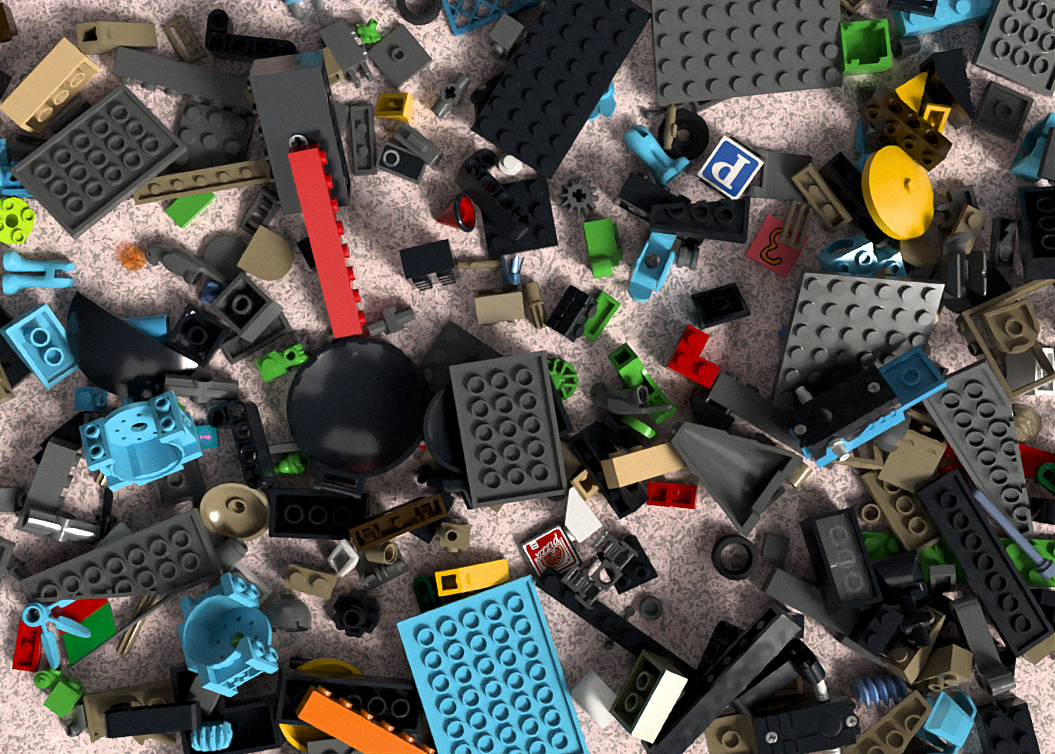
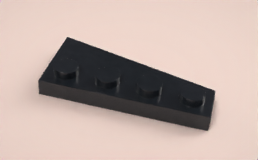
M742 196L741 199L732 200L730 198H722L719 201L712 202L702 200L692 204H684L682 202L652 205L648 232L746 244L751 196Z

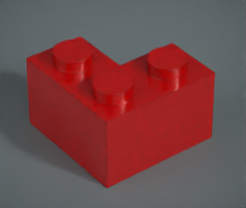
M691 325L685 326L665 366L669 371L705 389L711 388L721 367L699 357L710 335Z

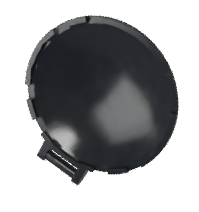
M367 337L346 338L334 344L330 343L316 351L305 364L301 365L295 374L287 397V421L296 445L312 463L318 466L313 491H329L354 497V500L361 501L367 478L384 474L398 467L415 452L422 442V416L430 400L428 386L416 363L396 346L385 341ZM326 473L357 480L356 487L325 481Z

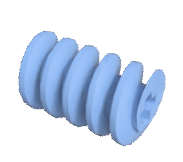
M884 675L882 679L879 676H875L873 681L869 677H866L863 682L861 679L854 681L855 699L859 708H861V703L864 702L866 708L870 709L871 701L878 708L880 707V700H883L885 706H889V699L891 698L896 705L899 703V697L904 699L908 695L905 681L895 675H892V677Z

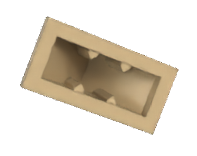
M583 469L569 480L584 501L599 489L586 469Z

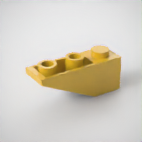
M507 558L441 569L435 572L439 596L467 592L510 581Z

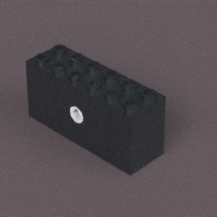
M323 50L254 60L252 68L249 69V77L246 78L248 92L253 93L255 101L252 102L253 113L255 117L259 116L261 125H258L260 139L265 140L264 156L266 162L271 164L270 180L271 184L276 185L277 193H275L277 207L282 208L283 215L302 213L287 153L289 148L319 143L320 150L325 149L328 164H324L326 174L330 173L332 177L333 188H330L332 197L337 198L339 207L350 206L351 180Z

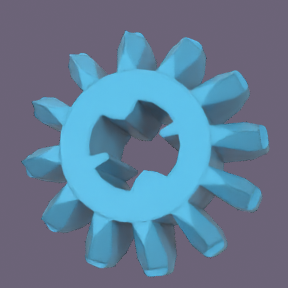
M225 720L202 721V727L193 729L190 733L192 747L197 751L212 752L227 748L231 744V724Z

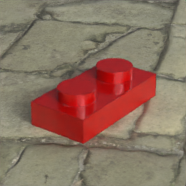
M23 620L19 622L12 669L29 672L39 671L43 648L40 635L43 633L41 625L30 627Z

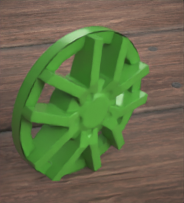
M559 358L549 359L547 364L554 362L553 371L550 369L549 371L557 389H561L564 395L561 399L562 401L567 400L577 388V373L569 362ZM558 362L564 364L561 372L556 371ZM566 366L572 371V374L564 375ZM574 377V383H565V378ZM564 386L572 387L571 391L568 394L566 393Z

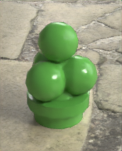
M301 450L284 452L280 456V462L273 463L276 477L281 476L283 473L291 478L297 476V474L303 472L308 467L307 457Z

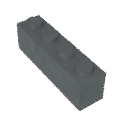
M54 436L51 437L15 529L44 538V533L22 528L24 513L29 507L55 513V510L60 511L65 497L61 496L64 488L69 489L74 477L70 475L72 467L77 468L82 454L78 453L80 445Z

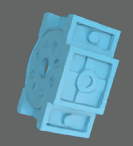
M172 390L150 398L149 401L122 406L107 415L105 419L99 418L79 426L87 467L91 471L99 469L106 476L108 487L112 491L132 483L141 486L184 469L183 463L203 456L193 416L190 413L185 414ZM136 423H145L140 427H132Z
M227 572L220 576V585L195 599L186 596L179 600L185 621L177 625V630L188 670L199 674L203 688L232 697L238 693L237 686L264 671L272 674L278 671L279 667L277 652L273 647H270L272 640L270 622L267 616L257 609L260 604L258 600L259 592L256 586ZM242 633L244 638L240 639L237 647L234 648V638Z

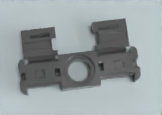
M604 530L591 547L595 550L600 549L605 553L603 557L608 559H605L591 576L588 574L586 576L580 572L581 568L574 564L561 580L576 593L575 598L587 609H593L591 605L604 590L608 592L622 576L621 570L634 555L638 557V553L626 542L621 541L622 546L618 544L619 541L607 530ZM606 537L604 542L598 547V544ZM605 568H609L613 572V578L610 582H604L600 578V573ZM578 570L574 577L571 580H569V578L574 574V572Z

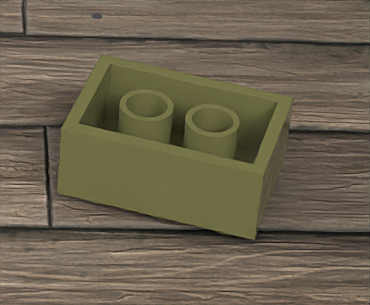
M643 649L609 712L631 736L654 743L688 679L664 657Z

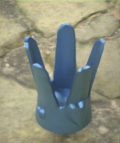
M501 256L503 269L502 284H521L520 272L525 257L522 258L520 268L519 257H515L511 262L509 273L506 258Z

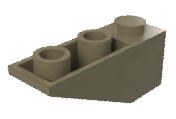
M96 21L76 24L78 48L87 55L114 53L118 51L119 46L133 50L157 47L154 23Z
M925 604L922 608L931 626V629L927 631L932 644L923 648H916L912 635L907 636L904 631L884 659L893 675L911 685L925 667L946 617L945 614Z
M955 644L937 649L928 658L925 667L912 685L905 681L907 688L910 690L916 689L921 696H926L928 693L942 691L944 688L958 686L960 683L970 681L973 653Z

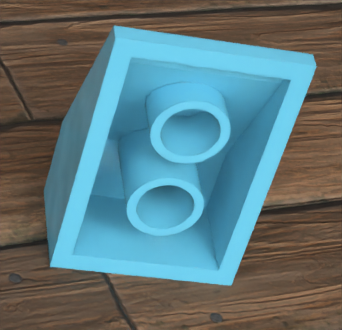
M39 303L0 328V333L13 351L47 390L79 369L70 352L67 332L47 304Z

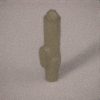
M670 104L667 107L663 135V149L671 150L673 139L677 133V125L675 124L676 107L674 104Z
M468 259L458 261V269L475 270L502 267L501 260Z

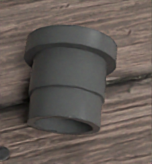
M899 36L891 41L892 54L897 61L919 53L921 48L920 40L917 36L904 38Z

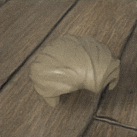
M1014 403L1011 405L1018 443L1026 444L1041 431L1042 418L1033 407Z

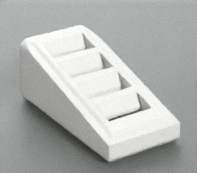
M345 538L340 541L327 558L339 577H343L352 571L359 559Z

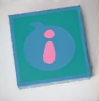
M210 425L195 426L201 449L220 447L218 428H213Z

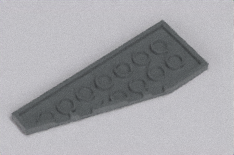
M983 358L943 376L947 386L923 399L922 402L976 487L1021 535L1026 537L1034 534V526L1011 399L988 360Z
M194 508L20 580V584L28 603L90 598L178 594L222 576L224 572L198 508Z

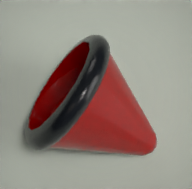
M458 194L436 216L435 220L439 224L470 233L476 225L475 209L468 196Z

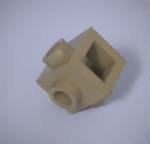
M448 517V521L444 520L442 526H437L436 540H440L439 546L444 547V551L458 552V549L468 550L472 524L462 523L461 518ZM449 532H455L457 537L452 538Z

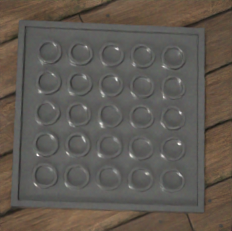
M801 269L769 403L771 406L797 408L802 404L795 391L801 386H804L806 391L815 398L835 385L846 382V379L856 376V373L861 370L865 371L873 363L877 368H880L918 345L925 352L945 284L940 280Z

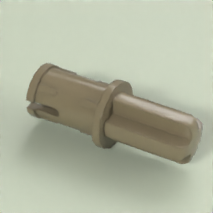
M530 282L523 285L528 302L527 309H530L534 328L543 329L547 327L545 325L547 320L543 308L545 302L542 301L538 282Z

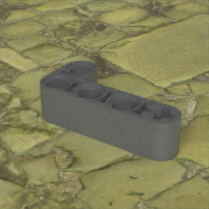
M971 593L949 601V609L964 649L973 653L972 670L980 688L990 696L1016 688V682L1011 671L1001 663L975 595Z

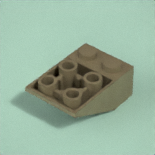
M909 409L910 412L907 414L911 416L907 433L903 441L898 439L895 443V446L898 447L893 453L885 451L883 456L884 468L879 469L876 478L915 494V491L928 484L946 449L948 441L933 418Z

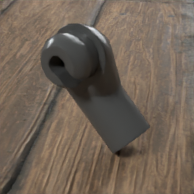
M84 701L75 704L77 717L65 729L69 737L79 736L88 727Z

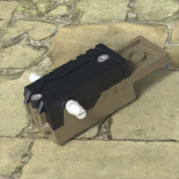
M823 679L820 683L815 684V691L764 701L748 714L734 712L719 715L704 731L708 753L807 754L827 750L828 754H840V747L857 744L856 735L861 732L859 718L854 713L856 705L851 697L847 696L838 686L827 688Z

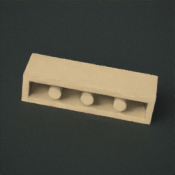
M673 436L668 437L669 442L663 443V439L649 442L650 447L645 449L643 445L629 448L630 453L623 454L622 450L608 454L610 459L601 461L608 489L626 486L688 467L671 442Z

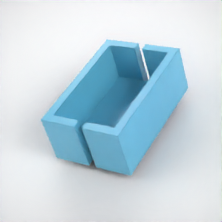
M1051 112L1027 131L1019 149L1029 153V155L1025 156L1018 152L1009 170L1010 173L1033 184L1042 179L1037 177L1049 128L1055 127V113Z

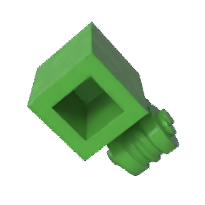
M292 343L284 351L275 350L254 360L264 382H272L291 373L290 366L292 365L300 367L305 363L308 358L304 354L305 351L302 350V345L297 343L293 345Z
M49 666L35 675L34 683L40 689L50 687L51 694L43 705L59 717L64 718L71 713L86 689L82 687V682L77 678H69L63 675V669L60 666L56 669Z

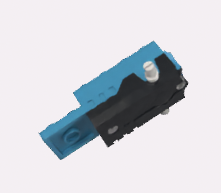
M919 345L880 368H877L873 363L865 371L861 370L856 373V376L846 379V382L835 385L815 398L806 391L804 386L797 388L795 392L799 396L798 399L802 405L789 412L788 418L790 423L787 427L793 440L797 441L805 459L813 458L818 468L837 458L840 461L846 460L849 457L847 452L905 420L904 410L946 387L945 379Z

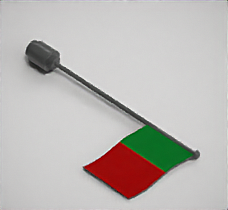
M239 536L229 538L214 549L224 570H227L244 558L245 553L249 551L246 543ZM168 594L118 631L108 598L76 600L62 608L59 605L53 607L52 614L54 618L58 619L59 616L67 617L82 624L91 632L90 637L84 638L60 630L69 659L67 670L74 672L75 667L176 594Z

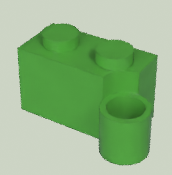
M612 218L583 223V232L593 278L613 275L612 268L619 267V261L623 260L621 246L617 247L615 238L619 237L617 224H612Z

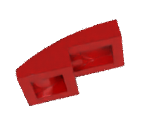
M648 481L647 495L650 499L646 502V505L696 509L698 486Z

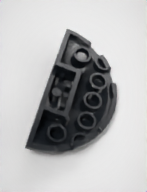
M76 291L67 315L68 345L79 369L99 388L126 398L156 397L163 394L165 374L192 376L199 367L197 363L164 344L161 340L155 339L83 293Z

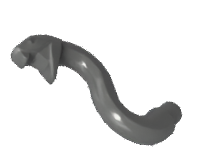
M299 332L292 334L294 344H301L302 350L305 351L304 354L308 356H313L316 351L330 343L333 344L337 339L345 340L346 338L355 337L350 335L334 339L333 332H331L320 346L311 347L308 344L309 332L304 337H299Z

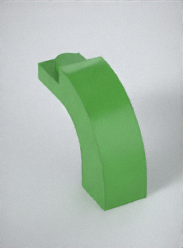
M626 342L607 355L610 363L627 388H632L636 384L644 385L648 389V404L672 405V408L668 410L647 413L657 425L677 412L675 406L655 384L639 357Z

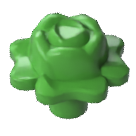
M370 18L368 23L360 22V24H355L358 38L362 42L369 44L377 40L380 41L381 36L376 29L378 22Z

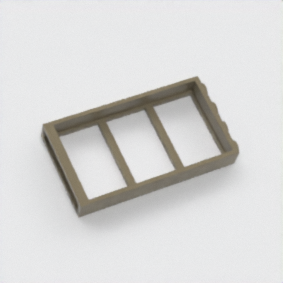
M1055 279L1034 280L962 312L955 319L958 326L957 331L964 335L970 354L976 357L978 361L983 358L988 360L1011 400L1055 381V371L1036 340L1030 349L1043 370L1045 377L1011 391L972 320L980 317L979 315L984 312L1014 303L1015 300L1051 284L1055 288Z

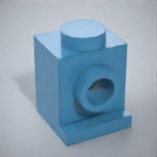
M12 161L10 166H3L2 195L16 198L33 197L18 181H15V178L9 172L20 161Z
M75 387L74 410L107 411L108 392L99 387Z

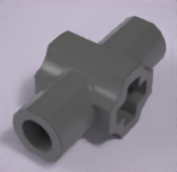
M459 72L450 84L444 83L439 89L441 96L430 110L442 119L451 107H457L460 104V95L471 81ZM453 91L455 98L452 99L450 97L447 99L446 93L449 92L451 94Z
M411 305L401 309L393 306L377 313L378 318L368 321L366 324L372 337L385 332V335H390L404 329V324L415 320L416 317Z

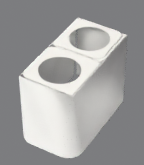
M592 667L570 691V694L587 714L604 729L614 719L609 711L617 695L595 673Z

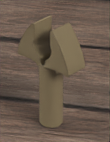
M165 733L133 736L142 746L147 739H153L171 747L176 743L175 737Z

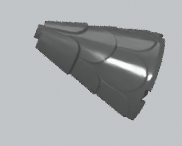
M686 420L682 423L677 422L670 431V434L673 435L671 438L672 444L693 475L699 477L713 500L719 504L737 531L746 538L761 519L760 512L785 477L790 478L804 459L789 450L759 443L757 440L728 434L726 430Z

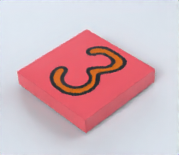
M768 214L745 256L783 278H787L809 236L806 235L803 247L800 250L778 241L784 222ZM789 226L786 238H790L793 227ZM800 231L797 232L795 242L798 240Z

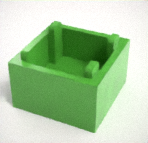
M888 18L840 23L842 77L885 73L892 66Z

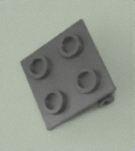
M396 542L394 544L398 551L397 558L391 565L368 561L365 554L366 550L359 553L356 552L359 557L355 566L360 577L358 580L367 592L409 571Z

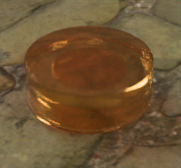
M127 248L121 255V263L127 270L139 271L145 266V254L138 248Z

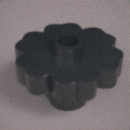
M354 588L349 594L342 593L333 605L336 613L333 615L332 620L338 630H345V634L348 637L360 638L364 632L371 633L380 621L377 614L381 607L375 596L368 597L365 589L359 590Z

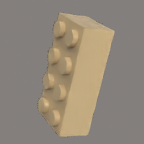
M64 37L52 46V51L45 58L40 59L36 63L35 69L29 75L24 76L20 80L19 86L12 93L4 97L0 109L19 127L38 137L46 129L47 122L63 110L62 107H66L101 68L82 50Z

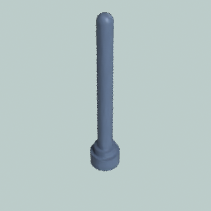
M979 489L972 490L973 497L1034 561L1037 573L1044 580L1055 576V562L1043 558Z

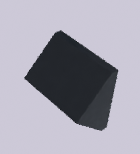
M736 283L690 295L700 330L751 315Z

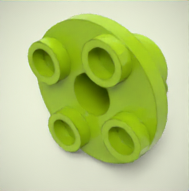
M0 198L1 243L22 244L32 231L36 217L35 212L20 198Z

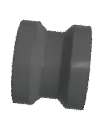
M681 244L678 250L676 267L682 268L684 266L688 267L689 270L695 271L700 249L697 247L690 249L686 245Z

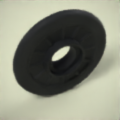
M689 110L676 111L675 124L677 125V133L683 129L687 130L690 134V139L682 142L678 139L676 133L671 150L663 149V151L674 160L686 157L690 161L700 156L706 149L709 142V129L704 119L697 113ZM666 118L662 121L658 130V141L662 149L664 148L663 135Z

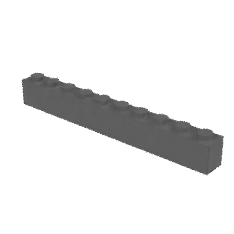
M121 46L118 47L112 74L119 79V83H124L128 86H133V83L140 84L142 89L151 92L160 89L164 91L165 95L178 98V95L187 96L188 101L198 104L201 103V100L210 102L209 106L221 110H223L224 106L232 108V112L246 115V112L254 114L243 93V90L247 89L245 78ZM334 102L340 134L343 137L350 114L348 105Z

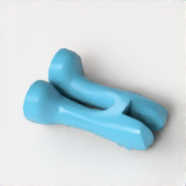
M642 125L634 126L632 130H628L623 136L627 148L635 152L653 174L657 184L661 183L666 186L690 164L686 157H680L676 160L670 158L653 135Z
M6 250L4 253L3 265L8 272H45L44 276L5 274L2 288L6 295L16 294L23 288L42 287L59 289L74 286V279L56 278V270L75 271L74 263L62 260H28L13 250Z

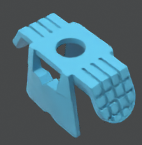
M652 232L649 240L640 246L634 256L631 283L628 288V294L632 299L638 302H646L650 299L655 284L654 292H658L663 286L675 258V252L670 251L677 235ZM650 254H655L660 259V264L654 269L648 268L645 264V258Z
M958 690L954 693L956 703L944 691L938 694L936 700L931 696L925 698L933 710L915 735L943 749L942 754L958 753L959 748L963 746L972 728L973 719L978 711L970 696L963 690Z

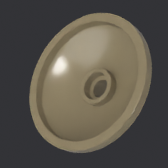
M223 481L213 485L206 491L201 500L200 515L205 526L218 537L228 540L231 537L239 536L246 542L260 537L269 528L270 501L260 489H251L245 482Z

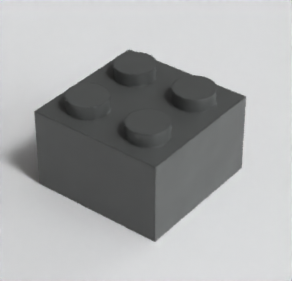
M242 271L209 306L240 337L250 343H253L284 309L255 280Z

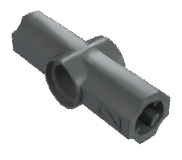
M203 372L194 373L192 376L165 374L163 393L172 390L176 397H188L196 403H207L210 399L231 401L238 398V380L213 378L210 374Z
M29 507L25 511L22 521L23 529L47 534L50 538L61 542H66L70 539L94 545L100 536V524L78 519L73 514L65 511L53 513Z

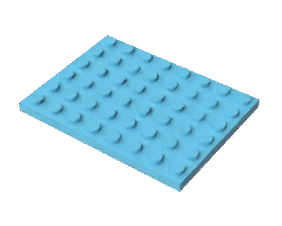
M531 574L395 622L437 754H589Z

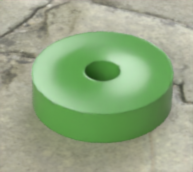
M629 414L624 415L621 422L651 441H654L658 434L655 430Z

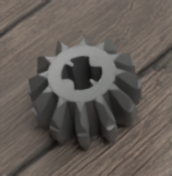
M578 177L577 184L571 178L568 180L570 187L567 185H562L561 187L565 193H560L559 199L565 201L560 206L561 208L569 206L566 212L568 215L573 210H576V218H579L580 210L583 211L585 216H588L589 210L587 207L595 210L596 205L592 202L599 200V196L591 195L597 191V187L589 189L590 180H587L585 184H581L582 177ZM576 192H580L581 196L585 197V200L582 198L581 202H576V198L572 197V195L576 196Z

